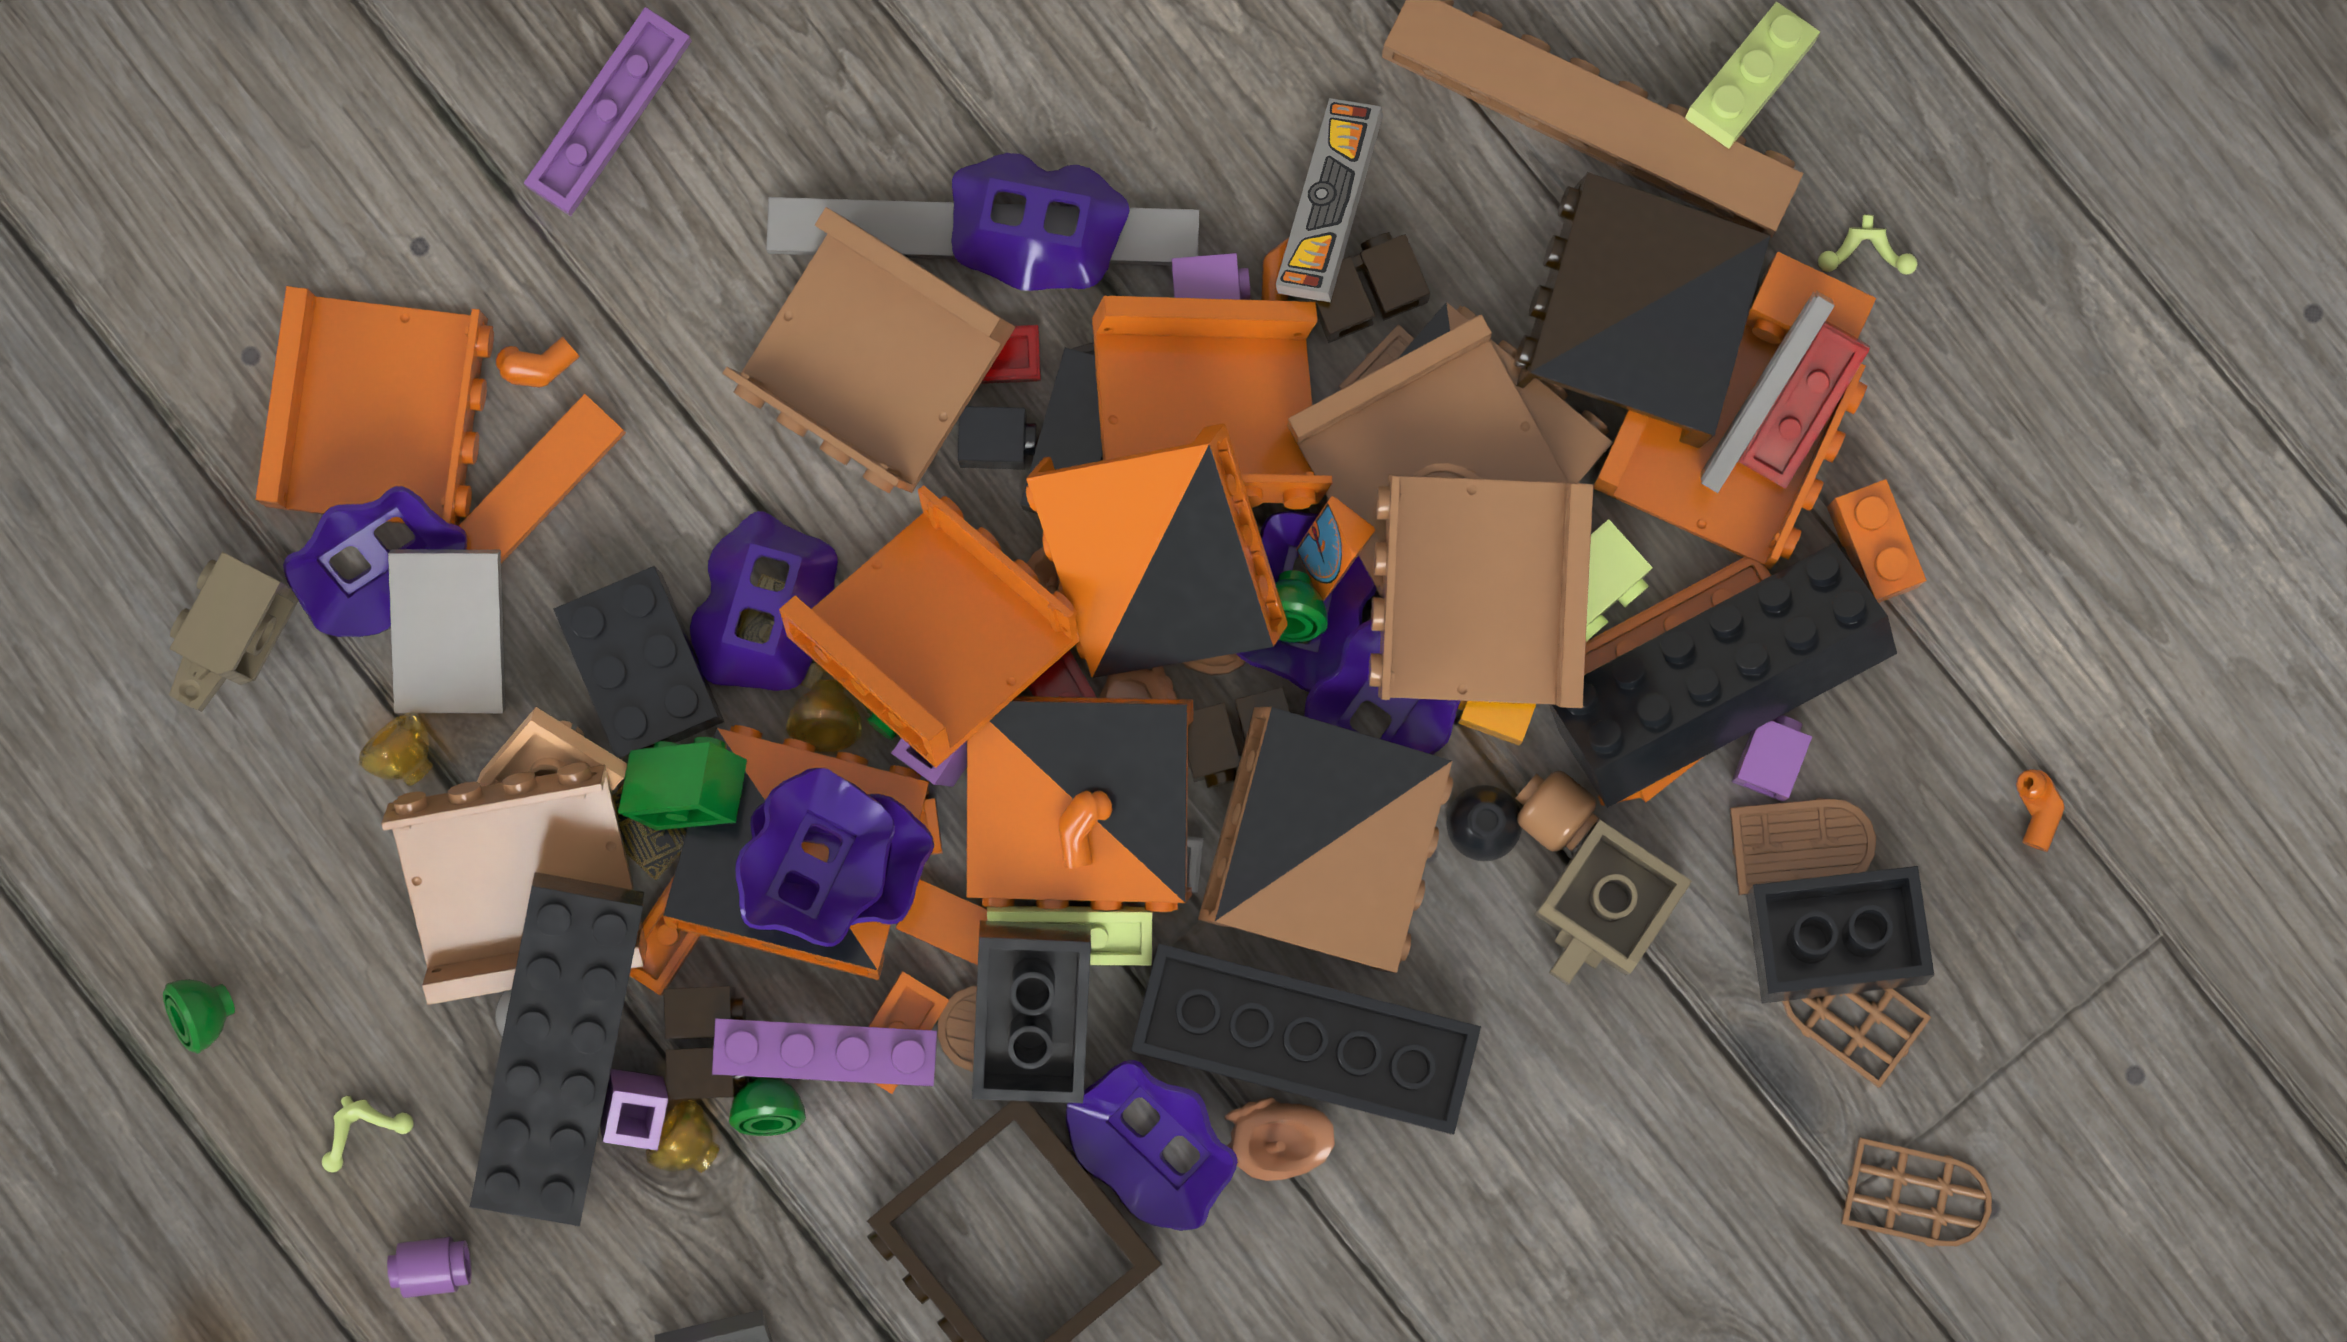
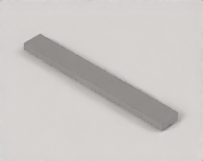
M769 197L766 248L768 254L815 255L827 236V233L816 227L815 223L825 207L907 258L956 259L951 243L954 202ZM993 204L991 219L995 223L1018 226L1023 220L1025 205ZM1049 205L1044 229L1053 234L1073 235L1077 227L1079 208L1077 206ZM1129 208L1130 212L1127 221L1120 233L1109 264L1172 266L1171 258L1198 256L1199 210Z

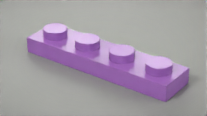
M645 7L524 181V185L571 217L692 42L690 36Z
M715 1019L712 1075L934 1086L937 1031Z

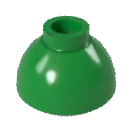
M1289 570L1282 572L1275 584L1288 626L1278 640L1305 642L1320 636L1327 629L1328 615L1322 597L1311 586V578L1301 571Z
M185 979L167 983L164 988L163 1002L170 1023L183 1046L196 1054L209 1048L217 1040L223 1031L226 1017L235 1014L233 1000L223 984L212 987L202 981Z
M749 1077V1082L738 1091L733 1099L729 1112V1124L738 1132L752 1136L785 1134L796 1130L806 1120L805 1108L801 1097L782 1078Z

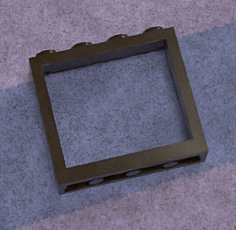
M1010 1101L867 1220L874 1229L867 1236L869 1241L886 1261L896 1256L909 1272L902 1278L903 1282L921 1304L931 1299L944 1316L937 1323L952 1342L989 1341L892 1222L1014 1121L1134 1265L1043 1342H1070L1162 1265L1158 1257L1029 1101Z

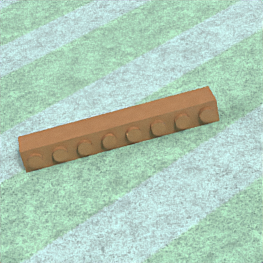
M1453 0L1405 1L1384 43L1382 58L1712 215L1770 235V240L1775 234L1804 174L1793 169L1795 162L1787 156L1772 150H1766L1765 154L1745 146L1746 139L1741 135L1728 149L1685 119L1688 109L1675 104H1668L1667 108L1648 100L1649 94L1633 83L1619 81V84L1616 85L1599 77L1600 70L1587 61L1572 57L1568 62L1551 54V47L1536 37L1523 34L1521 39L1502 31V23L1490 15L1474 11L1471 16L1454 8Z

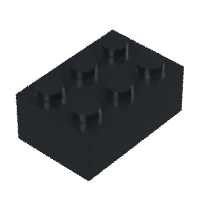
M655 566L553 609L613 753L617 758L628 763L630 750L654 748V743L659 741L676 743L724 722L708 681L703 676L697 655L664 577Z
M1918 866L1755 884L1746 896L1762 1004L1925 985L1934 976Z
M980 920L972 1099L1083 1103L1091 954L1090 925Z

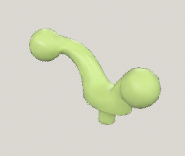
M1863 215L1862 227H1850L1843 244L1836 253L1825 251L1818 258L1820 269L1825 272H1832L1853 253L1862 240L1868 239L1882 258L1897 268L1900 273L1905 275L1911 274L1916 270L1918 264L1917 259L1912 254L1906 253L1899 257L1892 250L1887 239L1886 229L1873 228L1874 215Z
M351 1096L343 1097L341 1099L343 1108L333 1117L335 1126L332 1151L323 1155L322 1166L326 1171L332 1173L342 1168V1154L351 1123L363 1119L377 1126L395 1130L397 1133L406 1134L414 1126L413 1118L411 1115L403 1112L392 1118L375 1110L369 1105L367 1100L353 1102Z

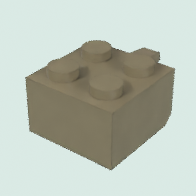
M224 552L221 553L217 561L212 559L204 567L197 582V589L201 591L191 610L185 608L180 612L170 632V637L174 638V641L169 649L183 657L169 695L177 701L201 712L226 679L239 685L256 680L298 603V599L290 587Z
M1597 821L1534 914L1560 931L1554 942L1563 947L1564 950L1549 973L1566 985H1569L1584 962L1596 969L1601 960H1603L1625 976L1630 974L1692 881L1603 821Z

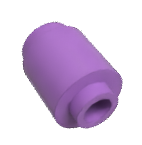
M452 1237L398 1243L396 1255H389L387 1259L391 1288H400L403 1298L457 1292L459 1286L471 1284V1259L468 1244L465 1240L454 1242Z

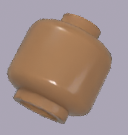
M1555 771L1545 780L1536 773L1516 797L1524 805L1517 817L1519 826L1551 852L1560 851L1564 847L1572 852L1599 819L1593 813L1597 804L1595 797L1563 771Z

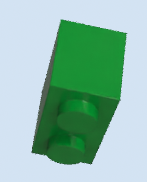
M696 737L694 743L682 745L659 741L654 743V748L630 750L618 813L654 830L736 823L747 759L727 750V744L724 741L711 737Z

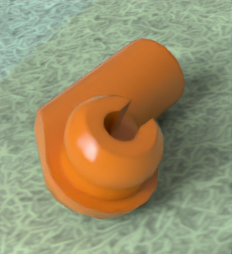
M562 336L541 355L519 351L515 346L505 347L496 357V366L500 371L501 377L509 383L540 388L552 382L580 356Z
M2025 770L2017 778L2016 788L2032 818L2022 843L2048 852L2064 812V802L2048 774L2040 770Z
M1084 791L1077 794L1059 818L1058 826L1065 868H1078L1092 864L1088 833L1098 820H1107L1112 813V803L1105 792L1096 791L1091 794L1089 791Z

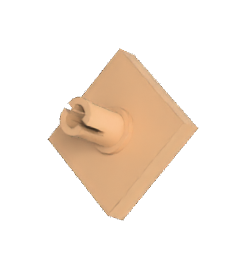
M535 707L483 768L477 782L480 783L481 787L502 783L506 777L521 772H532L535 774V777L557 773V770L565 765L586 762L587 766L590 767L605 764L612 792L624 779L627 763L585 738L583 731L578 726L573 730L571 729L573 723L564 720L558 721Z

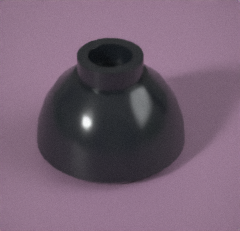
M1489 785L1471 787L1459 794L1449 808L1446 820L1448 836L1455 848L1468 858L1477 861L1499 859L1508 854L1519 841L1522 828L1517 821L1520 808L1516 801L1500 788Z

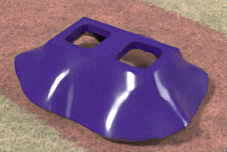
M1004 153L996 155L978 164L959 169L952 178L954 201L951 238L952 251L956 260L962 265L992 276L1021 291L1089 288L1096 285L1108 270L1112 254L1130 212L1129 204L1098 173L1088 167L1067 165L1059 170L1046 171L1022 154ZM1008 192L1025 197L1026 205L1023 220L1018 226H1010L992 221L991 212L997 193ZM1050 203H1067L1076 205L1079 208L1077 227L1073 235L1053 234L1044 229L1047 209Z
M395 486L386 491L379 499L372 502L342 504L330 507L321 517L312 537L301 550L289 554L285 558L283 563L284 574L288 585L296 595L303 610L315 628L320 632L336 637L376 635L391 628L388 562L390 550L386 548L374 533L375 529L389 519L399 517L415 535L413 540L399 549L466 550L467 535L465 530L457 525L447 523L432 511L420 496L403 486ZM353 546L370 563V567L355 578L347 580L330 563V558L346 547Z
M764 511L750 514L737 528L722 538L713 548L708 560L711 593L706 601L696 609L690 624L691 641L703 676L709 682L717 685L761 688L774 691L789 690L801 684L807 675L813 659L787 637L779 609L795 595L812 609L835 589V575L838 566V557L835 550L821 539L805 535L788 527ZM768 557L789 564L786 583L781 591L775 592L751 584L752 573L758 558ZM750 608L774 616L771 635L766 643L760 644L736 636L740 614L744 609Z
M1296 511L1278 512L1269 516L1263 523L1260 536L1275 582L1278 581L1279 575L1282 572L1293 570L1295 560L1299 557L1296 548L1319 514ZM1359 556L1324 601L1328 615V625L1323 634L1312 639L1307 644L1278 640L1274 647L1236 654L1250 665L1268 670L1288 679L1299 688L1310 692L1319 680L1331 675L1339 668L1346 638L1357 626L1363 624L1362 609L1376 591V587Z
M1368 620L1357 626L1346 638L1339 668L1331 675L1319 680L1312 687L1306 698L1304 716L1358 732L1351 727L1350 719L1362 702L1371 701L1391 716V723L1379 739L1433 755L1448 743L1460 700L1413 698L1381 700L1378 697V687L1369 686L1370 653H1380L1381 631H1372L1371 620Z
M812 768L783 781L772 789L765 800L764 828L756 837L746 843L738 855L736 861V881L739 891L741 917L750 928L760 930L775 929L799 936L813 944L832 947L844 939L855 919L877 902L883 894L887 858L895 833V825L887 810L855 784L829 769ZM817 826L840 839V848L832 862H823L803 851L801 844L809 827ZM794 873L817 886L818 892L810 909L802 910L779 897L778 890L786 874Z
M868 794L878 801L891 815L895 825V833L887 858L883 894L877 902L863 911L852 925L870 921L883 924H897L905 918L913 904L924 865L934 848V840L926 826L904 805L889 796ZM765 802L759 805L751 816L752 839L764 828ZM817 826L809 827L802 841L827 846L829 849L827 863L834 860L841 845L840 839L837 836ZM788 873L778 890V895L782 900L802 910H808L817 895L818 889L814 883L794 873Z
M1127 1060L1112 1067L1103 1077L1085 1089L1083 1103H1067L1066 1125L1070 1143L1078 1162L1089 1174L1112 1188L1129 1213L1150 1225L1179 1231L1193 1230L1204 1225L1209 1210L1223 1189L1231 1181L1238 1161L1235 1152L1217 1138L1211 1127L1208 1112L1200 1094L1191 1089L1166 1084L1151 1076L1141 1062ZM1139 1097L1145 1099L1160 1115L1159 1122L1146 1135L1138 1134L1123 1119L1124 1110ZM1176 1136L1185 1137L1200 1153L1199 1160L1186 1173L1178 1172L1164 1159L1162 1154L1163 1149Z

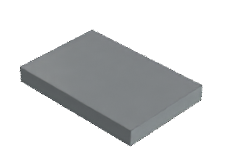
M391 549L388 553L394 713L503 714L506 706L501 550Z

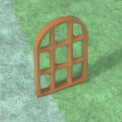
M1884 989L1885 994L1877 1004L1874 1001L1872 1003L1868 1002L1857 993L1844 994L1870 1013L1860 1028L1857 1025L1853 1028L1827 1009L1836 995L1824 996L1822 1000L1819 997L1816 1000L1814 998L1801 999L1814 1009L1804 1024L1793 1013L1789 1001H1782L1787 1017L1801 1030L1804 1036L1812 1038L1878 1088L1882 1086L1901 1058L1908 1054L1909 1047L1931 1019L1928 1014L1894 989ZM1892 998H1895L1922 1018L1912 1033L1882 1012ZM1819 1018L1823 1021L1825 1018L1852 1037L1842 1052L1811 1030ZM1875 1021L1877 1024L1882 1022L1906 1040L1895 1057H1892L1865 1037ZM1857 1045L1861 1049L1864 1046L1888 1064L1879 1079L1849 1058Z
M1864 1138L1858 1139L1852 1173L1848 1178L1849 1187L1841 1224L1923 1242L1929 1247H1957L1972 1241L1985 1229L1992 1212V1195L1985 1178L1973 1166L1954 1159L1950 1155L1939 1156ZM1864 1145L1899 1152L1897 1168L1892 1166L1891 1170L1861 1163ZM1908 1155L1946 1163L1943 1178L1937 1177V1180L1905 1173ZM1954 1165L1969 1171L1979 1182L1982 1190L1951 1184ZM1863 1172L1894 1179L1891 1197L1885 1196V1199L1854 1193L1858 1173ZM1908 1183L1940 1190L1937 1207L1932 1206L1931 1210L1898 1203L1902 1184L1907 1186ZM1953 1193L1984 1200V1213L1981 1220L1977 1221L1944 1213L1948 1195L1952 1197ZM1852 1202L1888 1209L1884 1228L1849 1220ZM1902 1212L1933 1219L1930 1238L1893 1230L1896 1214L1901 1216ZM1947 1223L1974 1229L1969 1235L1955 1241L1939 1240L1941 1226H1947Z

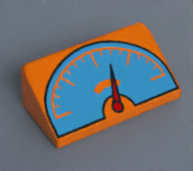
M1333 496L1328 500L1296 548L1306 572L1311 578L1313 587L1319 592L1323 601L1341 581L1376 531L1374 526Z

